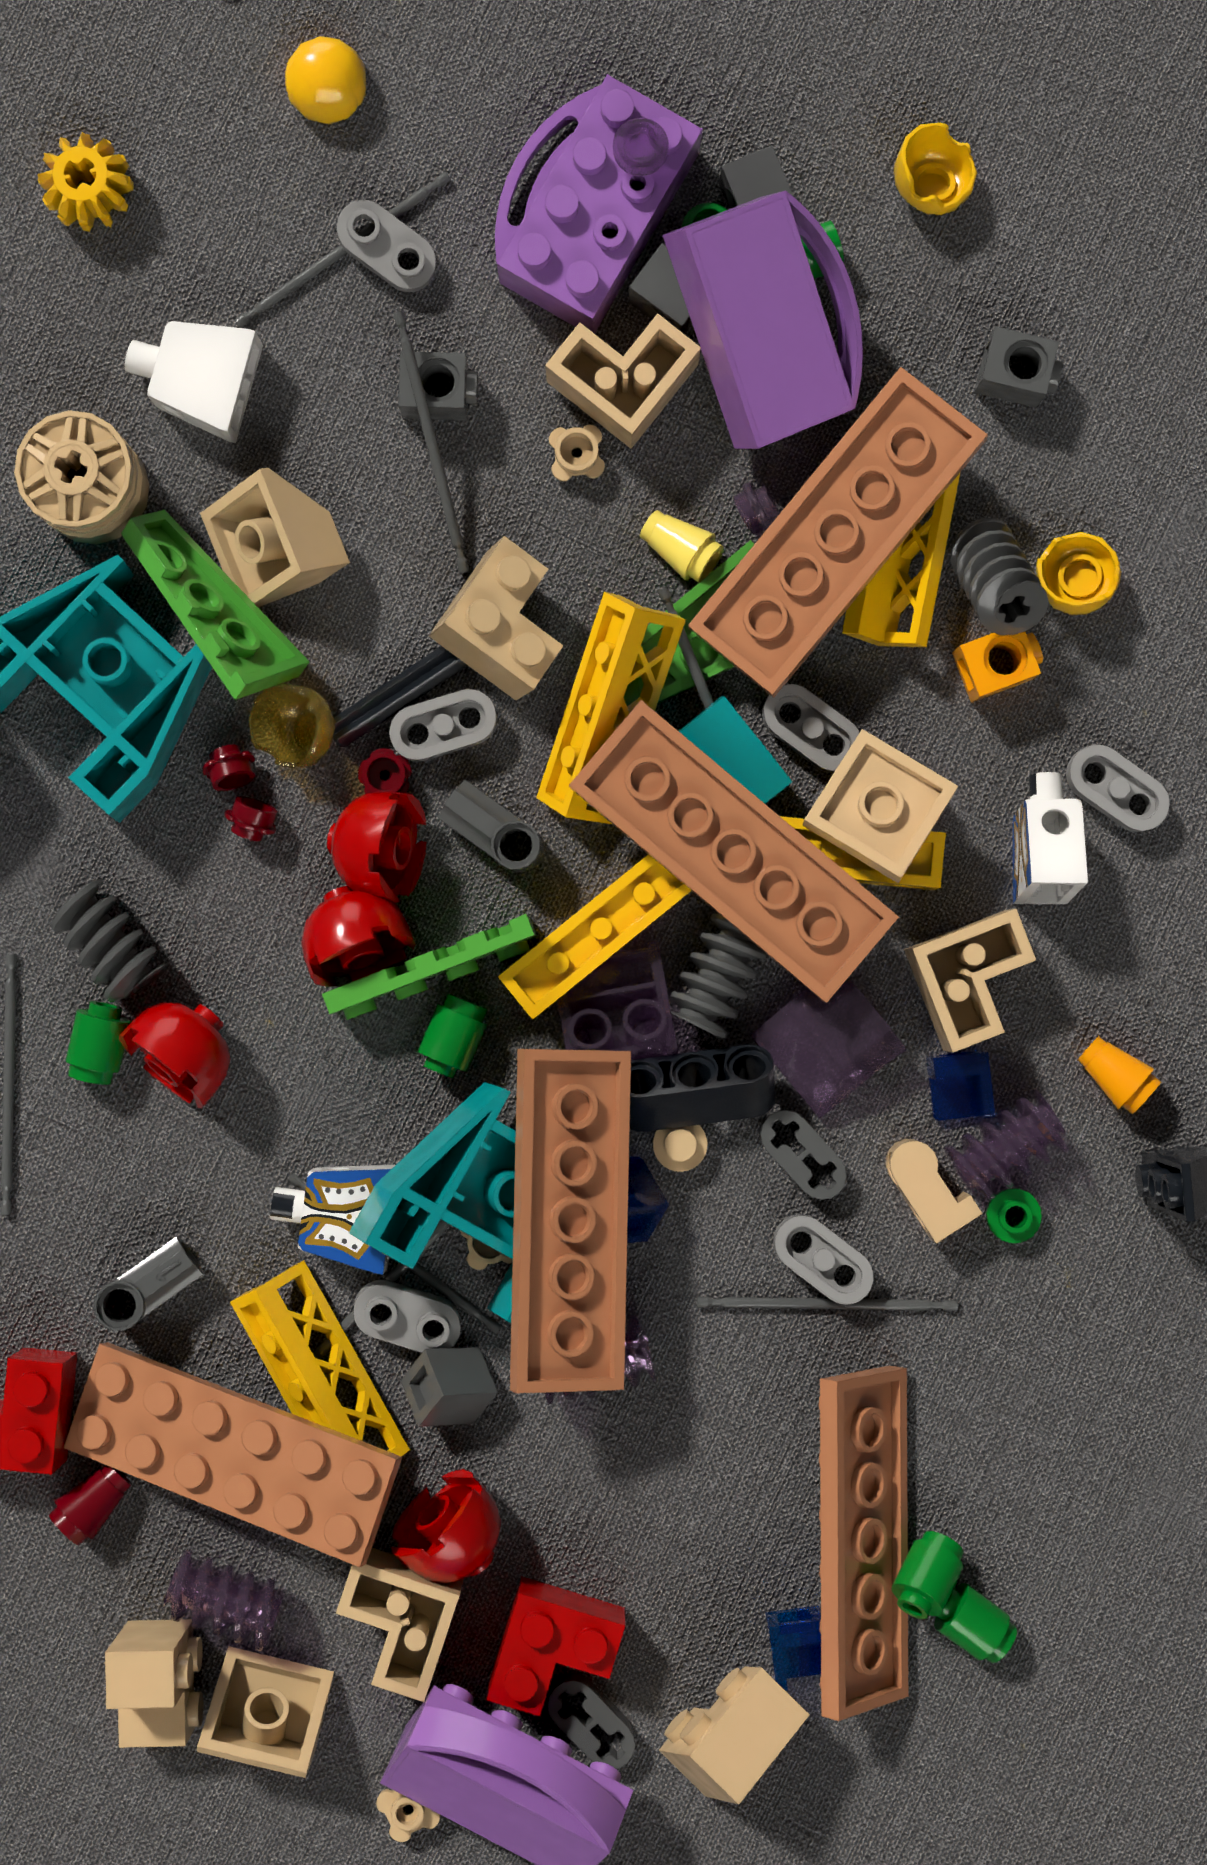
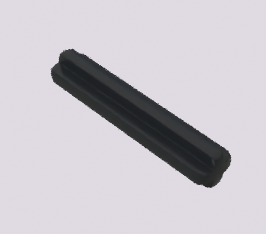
M440 646L329 720L326 724L327 730L337 745L347 747L468 665Z

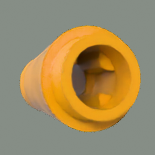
M1100 1036L1077 1059L1119 1110L1123 1106L1132 1115L1161 1084V1081L1152 1074L1154 1068L1113 1044L1104 1041Z

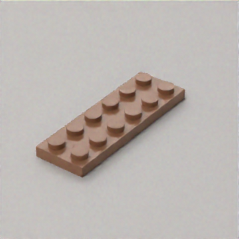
M900 367L688 624L689 629L774 698L987 441L988 434Z
M640 700L569 784L570 789L824 1003L831 999L899 918L898 915L642 700Z
M517 1049L510 1391L517 1394L624 1390L631 1051Z
M109 1342L99 1343L64 1445L65 1449L357 1567L367 1564L402 1457Z
M889 1365L820 1379L819 1520L821 1523V1563L819 1574L821 1578V1716L836 1721H841L909 1697L908 1614L897 1605L898 1599L891 1590L908 1554L907 1368Z

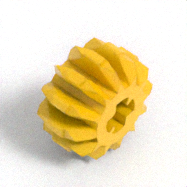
M82 132L77 146L72 147L66 138L60 137L59 147L63 152L59 156L53 153H44L43 160L51 170L37 174L38 183L43 189L47 190L42 198L44 204L49 210H58L57 217L66 226H70L78 219V223L83 231L90 232L95 218L99 217L105 226L112 227L113 220L109 212L112 209L127 212L128 204L121 195L134 191L133 181L129 176L125 175L129 168L124 155H114V147L107 139L103 138L94 145L90 135ZM93 179H95L91 186L86 183H81L79 186H77L81 180H84L85 182H91Z

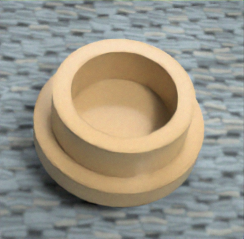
M700 1125L656 1130L653 1138V1150L656 1158L664 1167L672 1171L684 1172L695 1168L704 1159L707 1152V1137Z

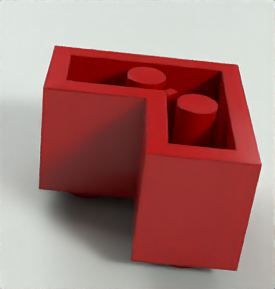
M24 1347L8 1357L4 1399L0 1400V1470L52 1475L67 1461L68 1449H65L64 1445L71 1427L78 1352Z
M521 1576L490 1677L487 1701L540 1717L556 1663L610 1679L626 1626L625 1607Z

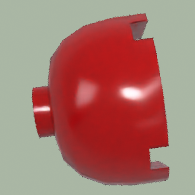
M392 791L367 793L355 798L341 812L336 823L329 829L327 836L328 852L332 855L333 864L341 881L353 891L369 893L396 903L400 902L397 897L398 895L409 896L414 890L422 872L427 842L423 841L416 844L417 824L426 825V818L421 803L415 796Z
M348 886L333 889L323 897L324 902L319 904L306 920L301 940L304 960L311 979L316 985L325 987L337 986L334 979L335 976L349 974L353 982L381 970L395 967L407 958L403 948L407 945L414 950L416 945L409 925L397 904L369 893L353 891Z
M160 1003L149 1007L137 1016L119 1035V1041L131 1056L138 1048L146 1055L144 1057L146 1064L143 1068L153 1078L183 1101L190 1104L195 1099L197 1107L201 1109L214 1096L225 1080L231 1060L229 1046L219 1033L224 1023L210 1009L201 1004L195 1010L181 1003Z
M465 1469L443 1475L441 1478L447 1485L431 1499L426 1487L404 1510L393 1529L392 1537L399 1544L398 1547H391L392 1553L408 1569L427 1581L443 1584L462 1580L469 1575L475 1576L483 1572L493 1560V1550L497 1545L501 1527L499 1511L495 1499L486 1486L472 1472Z

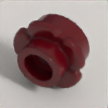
M225 745L213 750L209 754L210 760L202 767V772L211 780L213 789L217 791H230L243 787L254 779L255 774L251 763L255 761V756L250 751L241 752L238 745Z
M381 748L374 750L367 760H363L359 766L358 779L365 786V794L390 791L406 793L409 789L408 777L412 774L410 763L403 756L395 755L391 749ZM384 770L390 772V778L386 781L380 778V774Z
M237 796L232 810L225 811V818L233 822L231 831L242 838L262 841L263 835H272L277 830L274 821L278 811L263 801L245 796Z

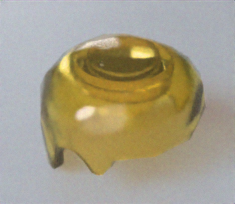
M278 684L264 689L254 699L249 716L251 742L256 749L273 756L276 759V765L293 769L307 768L316 765L330 749L335 731V720L326 699L315 690L297 684Z

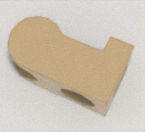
M903 1139L896 1142L889 1149L886 1155L888 1174L928 1237L936 1244L983 1214L970 1194L963 1191L956 1197L952 1195L937 1172L938 1160L935 1152L928 1145L915 1139Z

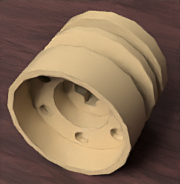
M68 410L46 416L28 430L17 449L14 474L21 497L37 516L54 530L75 542L97 545L119 539L130 518L142 515L147 507L150 484L144 463L110 423L92 413ZM82 465L87 469L84 477L75 476L72 480L67 477L70 469L79 470Z

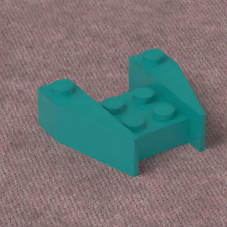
M116 555L0 616V713L7 708L38 674L107 737L68 778L110 817L121 823L158 784L212 666L197 644L183 657L116 595L134 576L125 561L119 555Z
M486 1082L478 1087L375 1184L349 1234L413 1269L441 1219L513 1259L516 1131L496 1120L511 1092ZM513 1261L487 1307L488 1310L510 1323Z

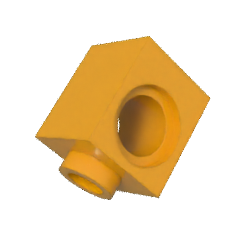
M1021 632L1015 635L991 633L962 644L952 652L971 703L1031 681L1041 674L1038 664L1043 663V654L1039 642L1032 632L1028 634ZM1002 648L1010 653L1014 662L1011 674H999L991 668L988 660L991 649Z

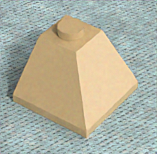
M270 468L257 470L200 513L222 570L257 607L319 584L350 563L330 512Z

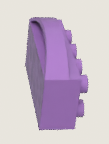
M608 74L601 85L578 95L560 107L528 139L507 175L500 196L495 227L496 263L500 284L574 327L580 322L595 334L699 155L703 129ZM575 121L578 125L574 132L562 141L540 170L532 186L522 222L518 226L511 225L508 222L511 202L525 169L550 138L562 128Z
M786 190L759 197L663 235L734 449H759L855 409L862 377L863 345L860 315L854 289L835 245L819 222L795 197ZM801 239L814 256L831 294L838 330V353Z
M446 1684L442 1689L433 1686L425 1701L421 1703L406 1724L380 1783L535 1865H598L611 1852L633 1793L632 1789L619 1783L621 1780L620 1772L603 1762H592L590 1767L571 1758V1747L559 1738L543 1736L539 1741L521 1731L523 1727L521 1720L507 1711L495 1710L491 1715L472 1706L473 1696L460 1686Z

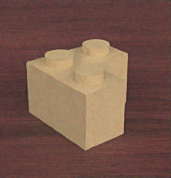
M658 313L624 356L579 322L545 365L546 380L548 384L632 449L698 366L701 347Z
M503 536L485 553L429 634V637L514 700L520 699L535 689L563 647L561 643L519 613L548 571V568L506 536Z
M1016 908L1001 911L904 949L942 1049L952 1053L1005 1033L985 980L1036 961Z
M375 1548L371 1549L367 1564L361 1567L351 1566L336 1614L388 1631L371 1685L421 1702L425 1701L460 1596L463 1579L443 1584L427 1581L408 1569L395 1555Z
M193 1619L127 1621L105 1651L106 1709H118L119 1748L186 1746L195 1727H201L204 1702L202 1692H194V1671L201 1670L203 1647L201 1637H193Z
M744 1666L742 1670L735 1668L717 1687L716 1694L719 1698L710 1709L693 1708L690 1712L685 1709L671 1721L665 1730L664 1735L668 1739L659 1751L705 1797L739 1805L810 1715L762 1667Z

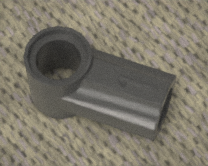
M464 780L453 791L438 815V819L495 859L504 868L514 873H525L533 870L541 862L544 855L542 838L530 824L523 822L467 780ZM515 833H525L530 836L532 841L530 854L521 861H510L504 853L506 839Z
M177 1235L118 1278L103 1286L94 1300V1313L97 1320L105 1328L113 1331H124L136 1325L145 1316L203 1276L205 1272L188 1245ZM115 1289H124L133 1295L136 1301V1309L131 1317H120L112 1311L110 1296Z

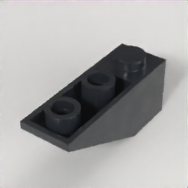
M1207 1146L1141 1151L1142 1164L1136 1165L1135 1182L1140 1198L1145 1197L1147 1206L1185 1222L1197 1221L1207 1215Z

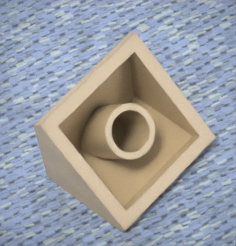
M228 1646L197 1745V1752L306 1778L316 1751L334 1671Z

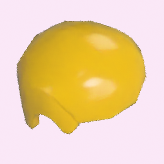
M319 36L303 42L288 60L285 70V86L289 100L306 119L330 125L348 119L356 111L357 107L361 105L366 95L365 65L357 52L340 39Z
M929 123L917 126L905 137L894 164L895 186L900 195L907 203L928 215H943L955 211L971 195L977 176L973 157L970 155V144L960 143L953 139L949 134V126L945 123Z
M1078 532L1054 538L1041 557L1037 559L1036 574L1041 586L1046 590L1049 604L1054 609L1069 615H1086L1100 609L1112 598L1120 583L1121 569L1117 553L1102 537Z

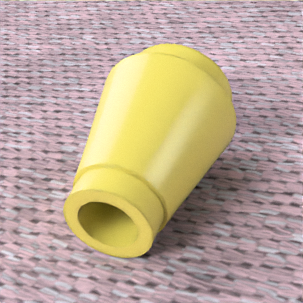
M659 510L654 511L650 515L640 533V538L648 542V545L686 581L692 578L700 583L712 573L724 550V546L715 541L716 535L714 533L665 515Z

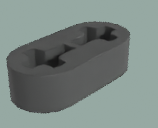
M788 1109L774 1110L766 1115L761 1122L759 1130L760 1141L766 1151L796 1184L810 1197L820 1200L830 1199L839 1194L845 1186L847 1178L845 1165L807 1121L796 1112ZM779 1120L785 1125L792 1121L796 1122L798 1127L794 1130L793 1135L803 1146L797 1154L785 1143H780L776 1147L771 1143V1140L776 1135L775 1131L771 1128L774 1122ZM808 1154L821 1165H825L829 1161L833 1163L834 1168L831 1169L829 1174L834 1181L830 1186L825 1187L823 1184L817 1183L811 1187L807 1181L812 1177V1172L802 1162Z
M568 1673L557 1678L550 1687L548 1696L549 1715L554 1723L592 1762H603L615 1769L627 1764L632 1758L635 1749L634 1729L629 1720L584 1675ZM566 1691L573 1696L581 1691L584 1694L582 1697V1707L589 1716L585 1718L574 1707L569 1708L566 1712L562 1710L563 1696L561 1693ZM598 1724L609 1735H613L617 1731L621 1732V1749L617 1751L609 1746L604 1751L601 1750V1735L594 1726Z

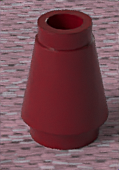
M105 1465L102 1469H99L56 1499L55 1504L57 1507L49 1514V1518L70 1541L80 1546L87 1538L94 1539L132 1483L120 1470Z

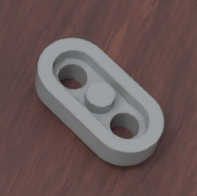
M354 201L341 211L337 220V234L341 246L349 255L399 291L416 292L430 283L435 273L436 258L434 250L428 241L373 201ZM360 219H368L374 224L375 229L371 235L362 237L355 233L353 229L355 223ZM405 252L414 253L419 259L418 266L412 270L403 269L398 263L400 255Z
M784 685L774 698L769 695L763 706L762 717L767 730L824 772H835L860 733L851 721L809 690L799 685ZM791 704L798 709V721L786 723L781 719L779 711L783 705ZM829 736L837 737L842 742V752L836 756L827 754L823 748L825 738Z
M474 689L460 690L408 706L399 711L390 725V740L395 750L404 758L415 762L430 760L486 741L496 728L497 713L492 701L484 693ZM474 709L479 712L480 722L474 728H465L461 725L460 716L465 710ZM416 725H422L428 729V738L422 744H413L408 737L409 731Z
M1091 745L1079 750L1071 757L1066 769V779L1070 789L1124 829L1133 832L1147 831L1160 825L1166 818L1170 801L1164 786L1115 750L1104 745ZM1088 764H1094L1101 770L1102 776L1097 784L1090 783L1085 777V768ZM1133 795H1138L1145 801L1146 808L1141 815L1134 814L1130 810L1129 801Z
M793 1215L778 1225L774 1233L773 1246L776 1255L787 1267L836 1303L844 1305L854 1304L866 1297L873 1284V1270L869 1261L861 1253L811 1216ZM797 1232H806L810 1238L808 1248L801 1252L794 1251L791 1247L792 1236ZM841 1265H848L853 1271L851 1281L844 1285L837 1284L834 1279L835 1270Z
M375 1280L366 1284L358 1292L355 1299V1322L359 1329L370 1337L421 1353L425 1349L452 1348L459 1338L461 1325L458 1310L449 1300L392 1281ZM377 1304H385L391 1309L392 1313L388 1318L379 1320L372 1316L371 1309ZM436 1320L443 1325L444 1329L439 1335L430 1336L423 1330L425 1323Z

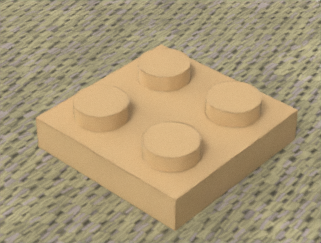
M862 729L805 817L802 826L899 883L955 794L958 786Z

